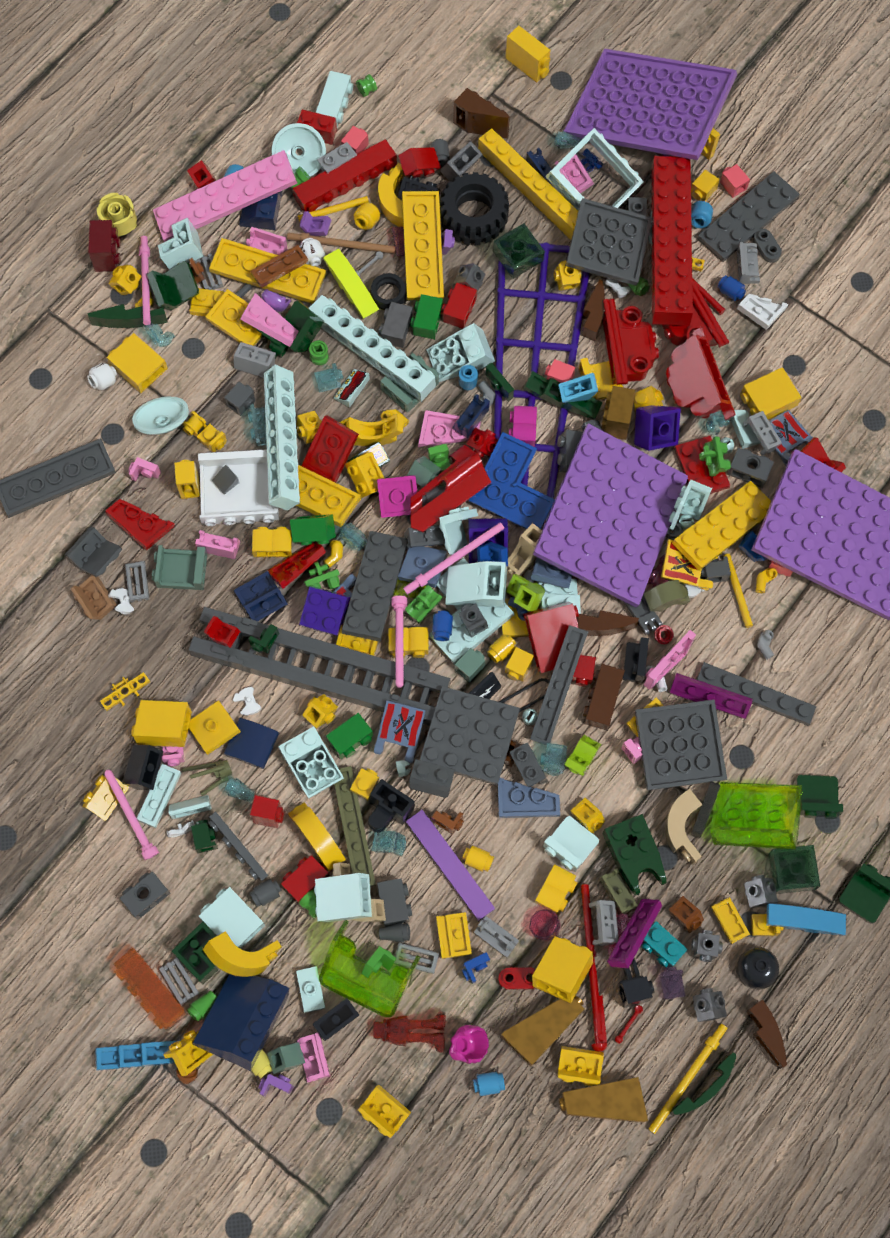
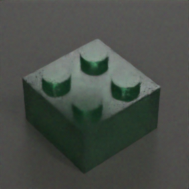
M525 223L493 241V253L512 279L544 260V249Z
M814 845L772 849L768 853L771 874L776 886V894L813 891L821 886Z

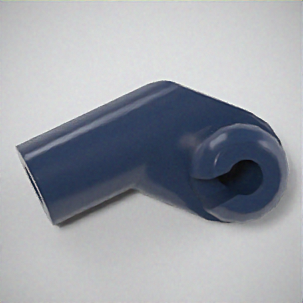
M511 596L508 605L516 608L520 620L525 621L523 614L530 611L514 603L515 597Z

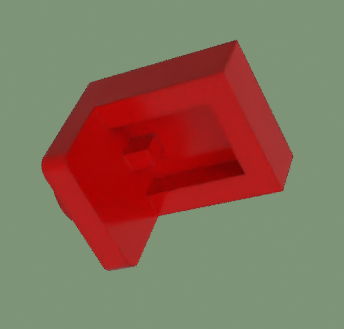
M216 616L212 617L204 630V633L212 641L231 648L241 632L237 627L222 622Z

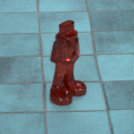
M439 1012L434 1018L425 1020L408 1019L406 1015L387 1020L383 1019V1022L374 1021L373 1039H382L383 1042L386 1041L405 1047L407 1043H429L435 1047L438 1053H444L445 1033L410 1032V1030L435 1029L445 1031L446 1013Z

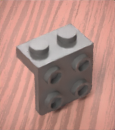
M90 526L65 555L79 570L98 577L106 571V567L112 561L118 558L122 548L117 544L107 541L95 527Z
M415 759L409 787L413 790L447 798L455 770Z

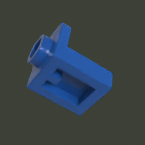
M487 952L463 964L464 969H462V973L466 981L470 980L472 984L476 983L477 980L472 970L475 969L476 972H479L488 967L486 963L490 962V958Z

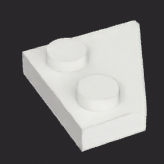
M748 294L738 305L737 309L767 330L786 310L788 304L783 302L782 305L772 303V299Z

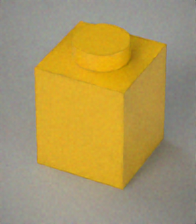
M704 170L692 184L691 195L698 201L706 202L717 190L720 179Z
M516 647L505 667L507 676L515 681H523L533 662L534 655Z

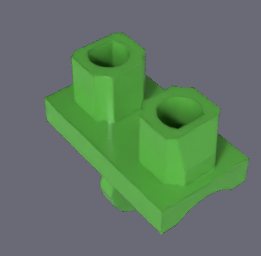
M715 436L712 441L704 444V452L699 454V459L706 461L710 476H716L718 473L726 472L731 468L730 461L723 458V455L728 450L727 443L720 442V437Z
M318 561L314 562L315 568L308 571L310 576L318 574V576L304 581L305 587L315 586L321 588L319 582L326 580L329 589L340 586L338 578L340 574L338 569L323 574V571L329 569L328 565L320 566Z
M427 585L405 608V612L419 624L443 597Z

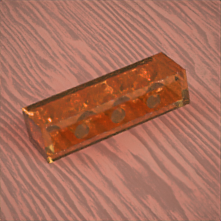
M135 948L130 949L113 964L117 968L114 972L121 981L125 979L129 983L127 989L134 997L138 995L141 998L142 1002L140 1005L147 1013L151 1011L156 1017L153 1021L160 1030L165 1028V1030L169 1031L188 1015Z

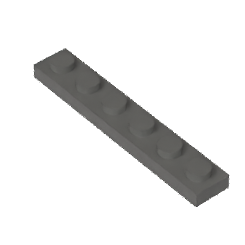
M569 625L530 737L531 740L550 745L588 631Z
M705 662L697 678L699 681L752 698L753 705L807 726L810 725L817 707Z

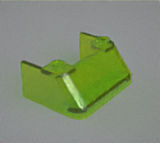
M345 920L332 939L319 975V982L323 987L383 1017L390 1018L394 1016L421 957L417 955L410 968L398 965L394 967L392 973L380 968L377 973L373 972L367 978L361 973L368 961L354 955L356 952L355 943L344 936L349 921Z

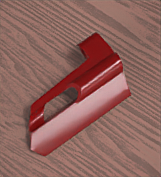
M466 445L457 449L449 455V458L451 457L454 463L411 497L412 529L423 533L440 521L439 517L448 515L450 510L456 509L491 484L477 452L475 453ZM445 481V491L422 507V497Z

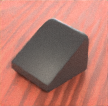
M227 465L212 480L224 495L239 484L238 477Z

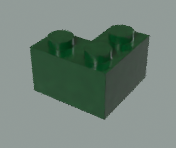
M204 922L198 925L172 950L175 956L202 984L207 982L218 971L203 951L207 942L216 937Z

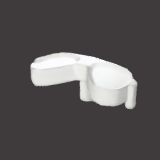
M192 820L184 827L180 823L177 825L179 829L166 831L168 837H177L191 831V826L195 825L194 821Z

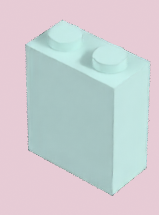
M355 873L315 879L314 892L317 904V921L334 922L372 917L369 874Z
M230 887L227 890L224 888L216 895L217 899L212 904L208 903L201 909L199 917L217 936L226 931L233 943L242 949L265 927V924Z

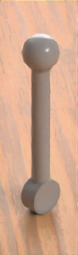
M378 251L372 260L360 270H356L355 272L360 277L361 273L377 259H382L383 253Z

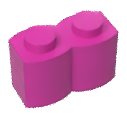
M514 406V411H510L509 423H513V428H509V435L535 447L537 407Z

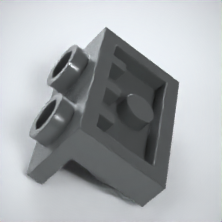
M528 743L510 751L528 787L537 783L543 785L548 782Z

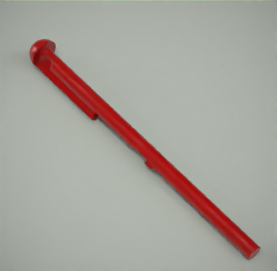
M582 884L581 895L586 947L593 952V964L588 971L595 1043L591 1044V1047L594 1051L603 1052L607 1048L603 995L599 996L594 958L597 957L594 945H592L594 937L591 908H589V884Z

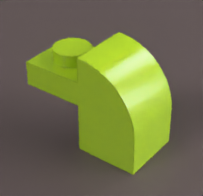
M513 574L506 592L515 597L514 603L527 611H536L544 596L545 589L538 583H532L518 574Z
M584 734L573 753L567 759L565 766L571 772L583 776L602 744Z

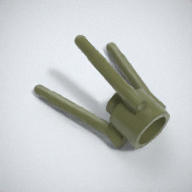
M227 760L182 768L181 771L211 768L192 774L190 778L200 777L213 772L216 778H221L202 791L201 795L203 796L221 783L229 781L228 776L232 775V771Z

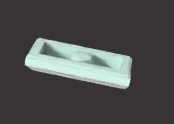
M734 410L736 415L731 417L730 420L742 449L760 444L751 426L748 424L744 427L743 422L750 417L748 411Z
M208 795L171 804L169 805V815L172 819H177L211 810L210 798Z

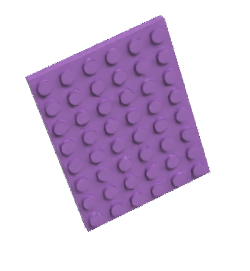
M604 49L564 130L565 136L583 139L595 128L612 145L698 160L735 81L737 71L710 65Z
M588 423L532 555L634 607L639 606L670 526V516L675 511V503L678 497H680L679 495L686 484L688 475Z
M795 449L791 454L751 550L890 620V497Z

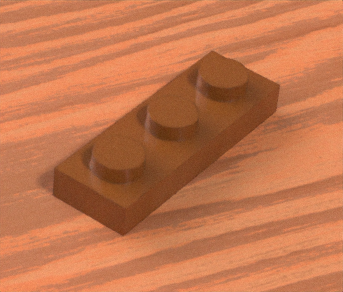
M299 245L251 270V275L260 288H263L308 263V258Z

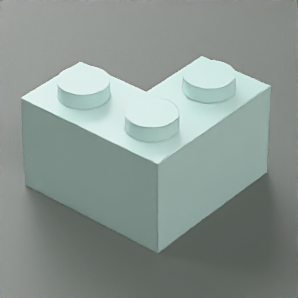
M188 218L171 225L174 238L158 245L160 258L169 270L183 261L190 263L189 259L191 258L198 260L203 257L198 232Z

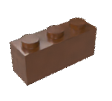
M601 664L600 670H595L593 680L596 681L595 688H590L588 695L591 703L590 706H585L582 716L586 718L585 725L608 731L625 670Z

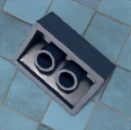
M283 190L242 208L239 225L241 227L276 230Z

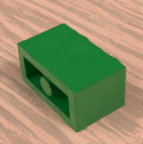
M421 294L420 301H416L414 311L417 312L416 317H412L410 328H413L414 336L435 340L443 307V298Z
M333 514L298 516L290 519L293 543L300 542V545L312 544V541H317L318 544H327L330 539L336 537Z
M358 712L327 734L326 739L340 759L344 757L349 758L356 752V748L361 745L365 746L372 741L373 731Z

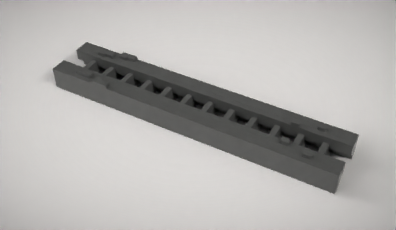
M207 607L203 609L200 623L208 625L212 617L216 616L222 622L237 627L241 632L231 648L212 640L208 641L194 636L189 647V652L193 657L325 694L326 696L384 712L387 700L424 709L426 712L423 724L429 726L431 725L436 708L427 705L431 691L440 693L442 686L447 688L450 686V678L404 665V686L400 697L395 694H389L393 680H396L395 662L278 628L280 634L271 647L268 658L256 655L257 651L251 647L249 652L238 649L242 635L246 637L252 636L261 640L262 631L265 628L268 629L269 625ZM280 646L291 649L287 663L275 660ZM298 652L310 655L305 669L294 666ZM317 657L329 660L325 674L313 671ZM336 663L348 666L343 680L331 677ZM356 669L366 671L362 685L352 683ZM375 674L386 677L381 691L370 688ZM413 685L424 688L419 702L408 699Z

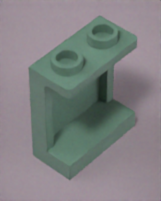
M412 352L409 358L416 360L423 369L430 370L435 375L437 386L439 384L438 372L433 367L430 368L426 365L421 356H416ZM385 376L380 381L381 390L407 413L420 402L390 378L388 379Z
M158 545V551L154 553L156 569L152 570V581L155 582L157 588L204 590L208 556L206 548L197 547V551L165 549L163 545Z

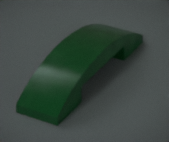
M734 1052L730 1053L715 1068L721 1075L694 1102L689 1097H686L670 1114L676 1116L690 1112L714 1097L729 1078L735 1064L736 1054Z

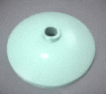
M294 123L282 128L275 136L272 144V155L284 150L293 173L300 166L310 177L316 174L322 167L317 159L326 155V147L322 136L313 127L302 123ZM301 149L303 151L302 155L298 156L296 150Z
M178 397L156 398L148 401L136 410L132 418L133 425L136 430L144 434H165L183 424L188 417L189 408L187 403Z

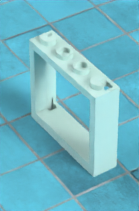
M593 128L545 177L567 201L579 210L581 199L584 197L559 170L589 141L630 185L626 192L612 205L618 208L644 181L638 176L639 173L629 166L628 161L616 152L615 147L604 139L603 134H599Z

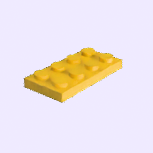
M298 465L300 503L296 506L314 515L333 514L334 524L342 527L361 500V495Z

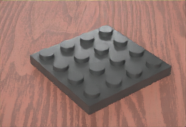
M582 198L565 266L637 286L652 218Z
M442 686L420 761L455 770V774L498 786L520 708Z
M715 700L634 710L639 744L642 749L641 757L646 790L727 780Z

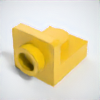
M211 424L197 435V439L212 453L221 450L227 441L225 433L219 432Z
M586 798L570 810L572 815L591 833L599 830L605 823L602 812Z
M767 914L751 915L752 936H778L783 931L784 927L767 926Z

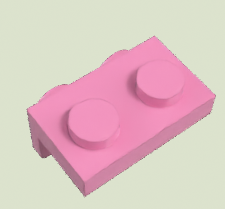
M576 154L559 170L580 194L594 184Z

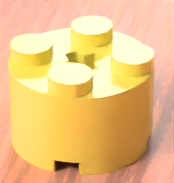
M110 193L101 198L100 204L97 207L99 220H112L114 227H117L118 237L126 235L136 228L137 216L133 203L128 196Z

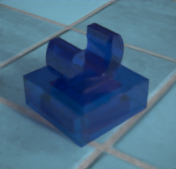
M586 148L582 154L586 158H583L581 163L584 166L589 162V166L586 168L587 172L593 171L594 166L598 169L603 166L604 163L591 150Z

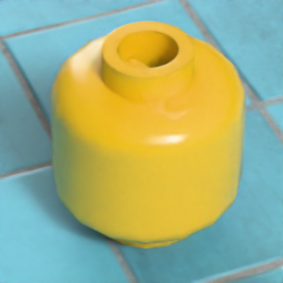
M369 202L361 204L353 215L356 226L364 230L373 228L380 219V212L377 206Z

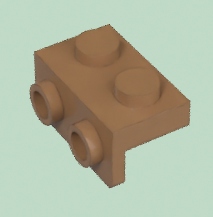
M91 575L80 586H73L71 588L75 600L81 604L84 614L90 619L101 620L117 606L113 598L108 596L109 592L99 577Z

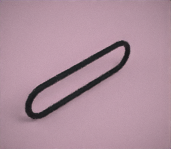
M546 678L538 679L499 702L504 703L541 681H545L548 684L550 681ZM545 695L520 708L519 712L544 699Z

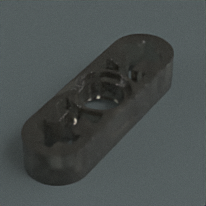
M712 781L709 783L690 835L701 838L720 789V784Z

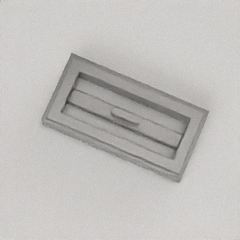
M212 253L208 254L207 257L204 255L200 259L195 260L196 263L199 261L204 264L211 286L208 287L205 279L202 280L204 289L209 290L223 287L220 275L215 274L218 284H215L211 272H209L207 261L212 262Z
M145 561L125 564L130 603L135 600H150ZM140 566L142 571L144 594H141L138 571V567ZM130 568H134L137 595L134 596Z
M399 943L394 964L434 974L439 953ZM401 949L432 956L434 958L433 960H429L409 955L406 953H402ZM399 957L418 961L432 966L431 968H428L413 963L399 960Z
M177 957L164 967L159 968L180 1005L199 994ZM177 964L193 992L189 994L175 971L174 965ZM168 969L186 996L182 999L166 971Z

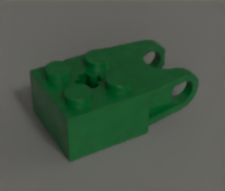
M643 814L604 829L602 834L616 867L635 896L640 894L638 875L642 872L653 874L661 885L667 883L658 848ZM628 839H631L635 842L633 846H631V844L627 845L626 842Z

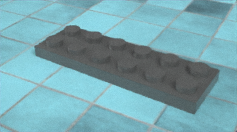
M773 171L701 232L697 239L724 262L737 251L739 242L747 243L754 237L757 230L763 229L795 202L800 194Z
M100 438L1 479L0 500L8 518L111 476L116 471Z
M370 531L343 624L342 634L381 642L391 606V598L394 595L406 551L407 538Z

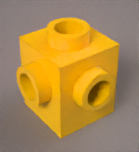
M567 260L560 262L553 272L559 291L576 289L581 283V270L565 266Z
M131 265L118 266L114 269L113 277L108 284L121 295L131 294L138 287L142 276Z
M315 411L297 416V434L306 444L313 442L322 422Z
M323 694L318 698L313 697L308 702V707L302 716L315 728H318L325 723L329 724L336 716L334 713L338 706Z

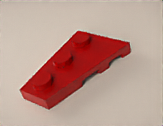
M121 499L105 510L106 515L146 551L175 527L173 522L169 520L164 521L159 516L144 512L141 508Z
M314 541L267 571L272 579L284 589L324 555L326 551L321 544Z

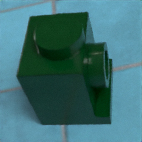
M208 820L197 821L196 825L191 826L195 850L198 854L218 849L217 843L212 841L216 837L214 829L210 828Z

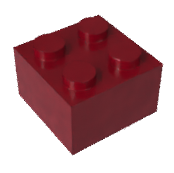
M90 220L88 253L95 272H112L121 263L120 253H118V248H121V238L118 237L117 227H114L112 220Z

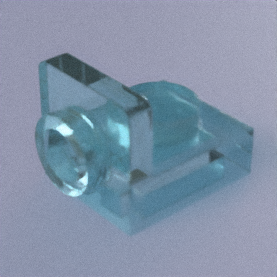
M158 324L143 325L153 343L159 347L169 345L172 342L171 339L175 337L169 331L163 334Z
M336 363L332 364V369L314 373L319 393L341 387L340 380L343 379L341 368L337 369Z
M722 411L710 414L706 422L708 432L712 433L713 437H718L720 432L719 426L724 427L728 425L733 417L725 420Z
M394 831L375 832L372 851L377 853H394L398 856H403V851L406 848V837Z

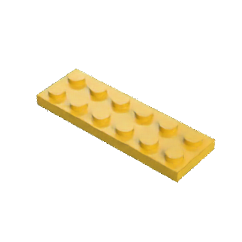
M403 191L402 207L407 300H420L421 294L444 299L439 191Z
M221 238L209 267V272L260 288L251 275V270L279 255ZM304 264L266 285L263 289L313 304L325 278L326 270Z
M749 481L675 538L672 544L700 571L761 523L772 501L752 481Z

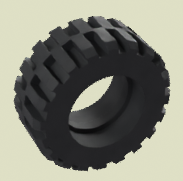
M473 172V174L464 173L462 177L456 176L453 178V182L449 181L446 184V188L441 192L440 221L442 222L443 229L453 230L452 237H455V241H464L466 245H470V243L481 245V242L486 244L491 242V238L496 239L499 236V232L502 233L504 231L505 224L508 221L509 201L508 194L504 191V186L501 183L498 184V180L494 177L489 178V175L484 173L479 175L478 172ZM467 201H480L491 210L480 217H469L461 213L458 207Z

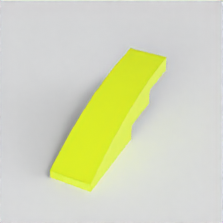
M340 249L323 257L341 290H344L351 304H354L362 320L379 310L369 291Z

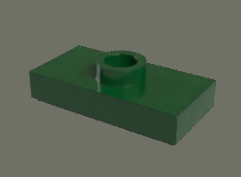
M493 363L486 365L485 375L491 381L492 387L496 391L499 390L507 401L513 399L514 388Z

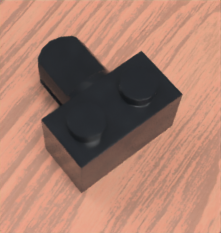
M381 779L370 793L369 803L376 808L368 818V826L372 831L380 833L385 830L392 819L403 825L414 811L415 801Z
M635 958L630 964L633 978L630 969L623 968L626 980L618 983V990L624 1008L646 1003L653 998L652 994L655 993L652 981H648L647 976H640Z

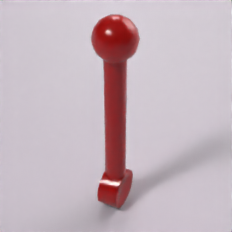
M637 1005L635 1007L634 1014L620 1035L615 1037L616 1043L620 1044L623 1042V1036L637 1015L643 1012L642 1006Z

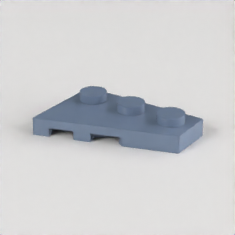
M500 778L498 783L499 818L560 817L559 795Z

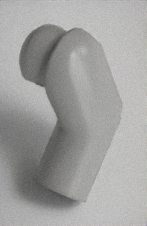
M483 381L478 385L484 393L480 400L488 399L490 407L493 404L495 393L489 384Z
M771 630L763 631L757 642V647L766 660L774 656L769 647L771 640L774 638Z

